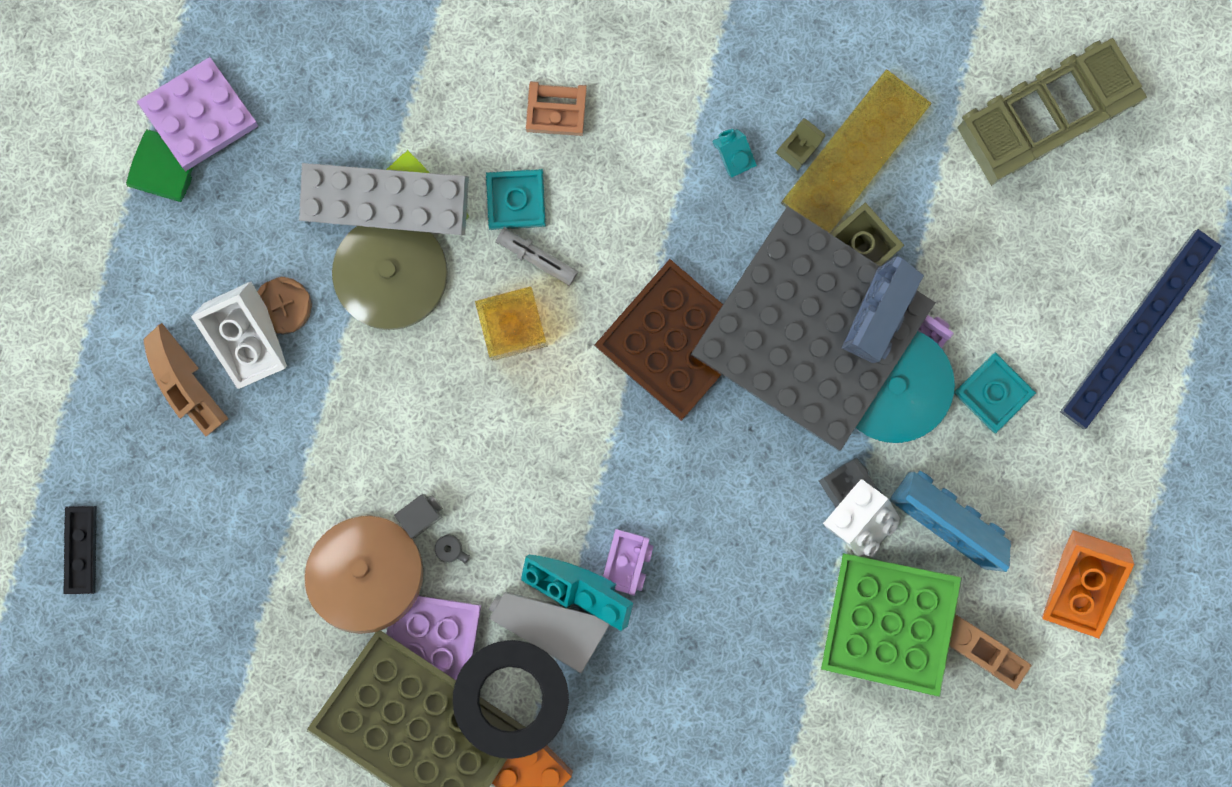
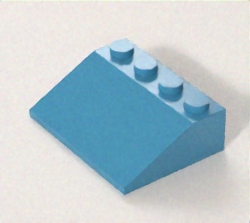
M913 471L906 475L889 499L890 502L981 568L1007 572L1010 567L1011 541L1004 537L1006 532L994 523L988 525L980 519L982 515L977 510L968 505L964 508L956 502L958 498L956 495L945 488L940 491L932 485L934 480L924 472L918 471L916 473Z

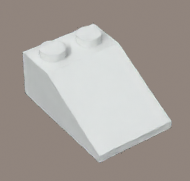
M248 282L203 303L191 316L237 389L287 367L267 307L252 282Z

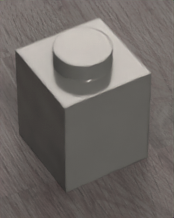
M421 494L394 514V516L412 539L443 518L439 513L443 508L433 495L428 498L426 494Z

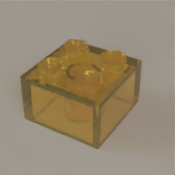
M531 286L475 301L487 351L492 361L548 347Z

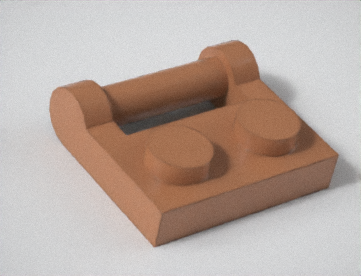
M530 81L526 132L583 136L587 85H578L577 88L539 85V82ZM538 96L577 99L576 105L537 102Z

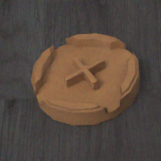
M278 277L269 282L267 281L257 291L267 307L275 333L283 335L293 333L303 327L309 319L312 308L310 294L296 280Z

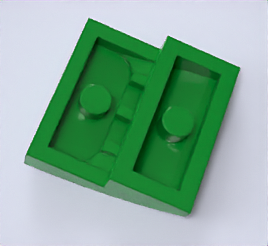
M146 129L134 155L126 185L130 188L182 202L191 184V172L194 167L185 172L158 132Z

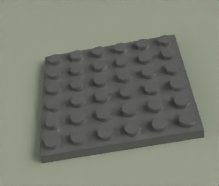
M787 206L691 355L836 450L841 451L936 302L919 291L916 292L913 301L903 315L905 318L900 329L894 333L890 340L892 347L886 359L881 358L879 362L872 363L841 349L873 277L880 266Z

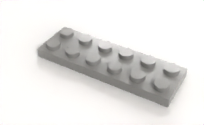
M302 163L299 221L465 235L469 176Z

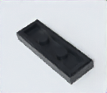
M97 506L65 507L63 594H95Z

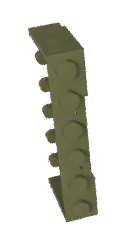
M1113 38L1104 43H1101L1100 40L1085 48L1084 51L1086 53L1079 57L1073 54L1060 62L1061 67L1053 71L1051 67L1047 68L1035 76L1036 81L1030 84L1024 81L1012 88V94L1003 98L1002 95H998L986 103L988 107L980 111L975 108L962 116L963 121L957 129L991 186L1003 177L1021 170L1030 162L1043 158L1059 146H1065L1077 136L1092 131L1106 120L1117 117L1126 109L1137 106L1147 98L1141 88V83ZM1071 72L1094 111L1069 124L1046 85ZM1037 91L1059 128L1058 131L1036 143L1033 142L1012 106L1015 102Z

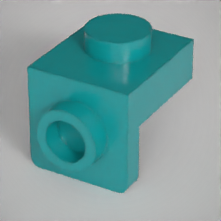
M738 129L725 130L718 135L719 138L712 141L714 147L719 150L725 169L731 178L757 166L746 135Z

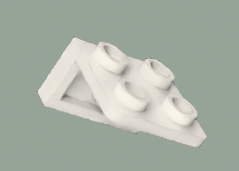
M861 479L823 524L847 543L856 556L871 558L879 550L880 543L884 538L896 531L900 517L887 497Z

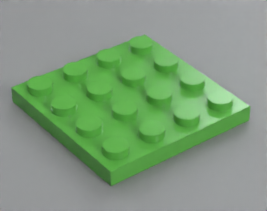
M843 553L821 670L940 697L962 577Z

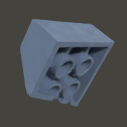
M899 256L880 266L873 277L841 349L872 363L879 362L881 358L886 359L892 347L890 340L894 333L900 329L905 318L903 315L913 301L924 275Z

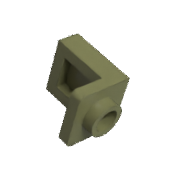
M803 118L792 134L778 148L776 154L798 171L825 138V134L807 119Z

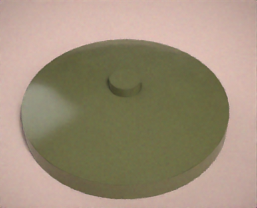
M356 226L340 243L332 266L334 289L343 307L360 322L382 330L407 328L425 319L440 302L447 284L448 270L446 258L440 244L431 232Z

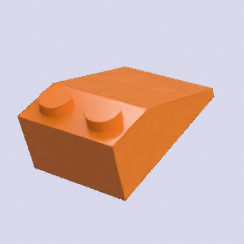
M1072 530L1063 550L1042 619L1099 639L1135 565L1130 549Z

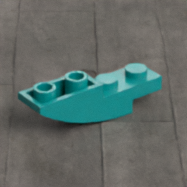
M531 554L525 557L521 576L523 582L566 608L575 603L620 631L628 627L634 603L615 592L616 583L587 569L564 561Z

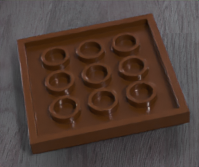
M669 259L594 344V347L682 421L721 376L720 373L692 356L691 353L723 304Z

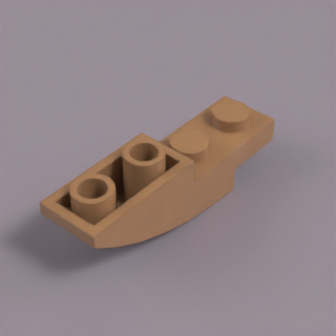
M162 323L159 324L143 339L146 356L153 376L162 394L177 416L181 419L188 414L206 437L229 418L193 375L199 368Z
M955 614L950 648L1016 690L1032 665L994 638Z

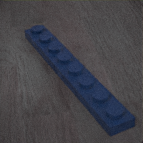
M1199 229L1193 231L1066 402L1060 413L1080 428H1088L1221 248L1219 243Z

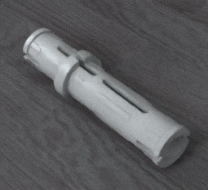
M506 227L501 230L496 239L497 244L517 254L516 258L521 261L523 259L527 260L544 272L564 282L569 287L578 274V270L571 268L554 256L533 245L532 240L528 238L525 240L509 231Z

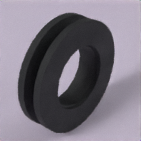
M500 641L477 651L460 670L453 690L454 715L463 735L473 746L482 752L499 758H521L544 748L560 731L568 711L569 692L561 668L543 649L523 641ZM507 667L521 668L530 673L539 683L542 693L541 709L536 719L527 727L516 731L500 730L491 725L483 716L479 703L480 691L486 679L495 671Z

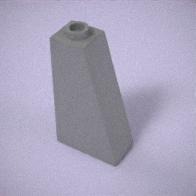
M505 592L503 596L497 594L489 607V610L493 612L489 619L529 643L543 649L551 656L580 673L584 670L610 625L590 612L570 607L566 608L562 605L511 592Z

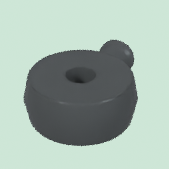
M444 535L435 544V554L443 562H453L458 559L466 564L470 558V555L462 552L460 540L453 535ZM447 545L451 546L450 552L445 550Z

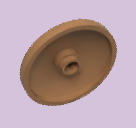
M375 516L354 517L333 526L316 542L308 557L305 568L306 593L315 611L335 628L357 634L377 632L395 624L414 605L422 587L423 561L416 543L398 524Z

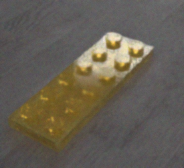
M886 69L785 196L781 204L785 207H790L830 233L932 103Z

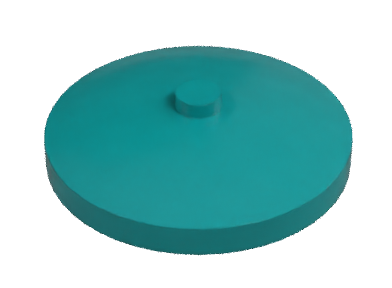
M917 331L856 426L860 432L878 441L904 443L925 436L941 423L950 409L954 396L955 381L953 369L947 355L933 339Z

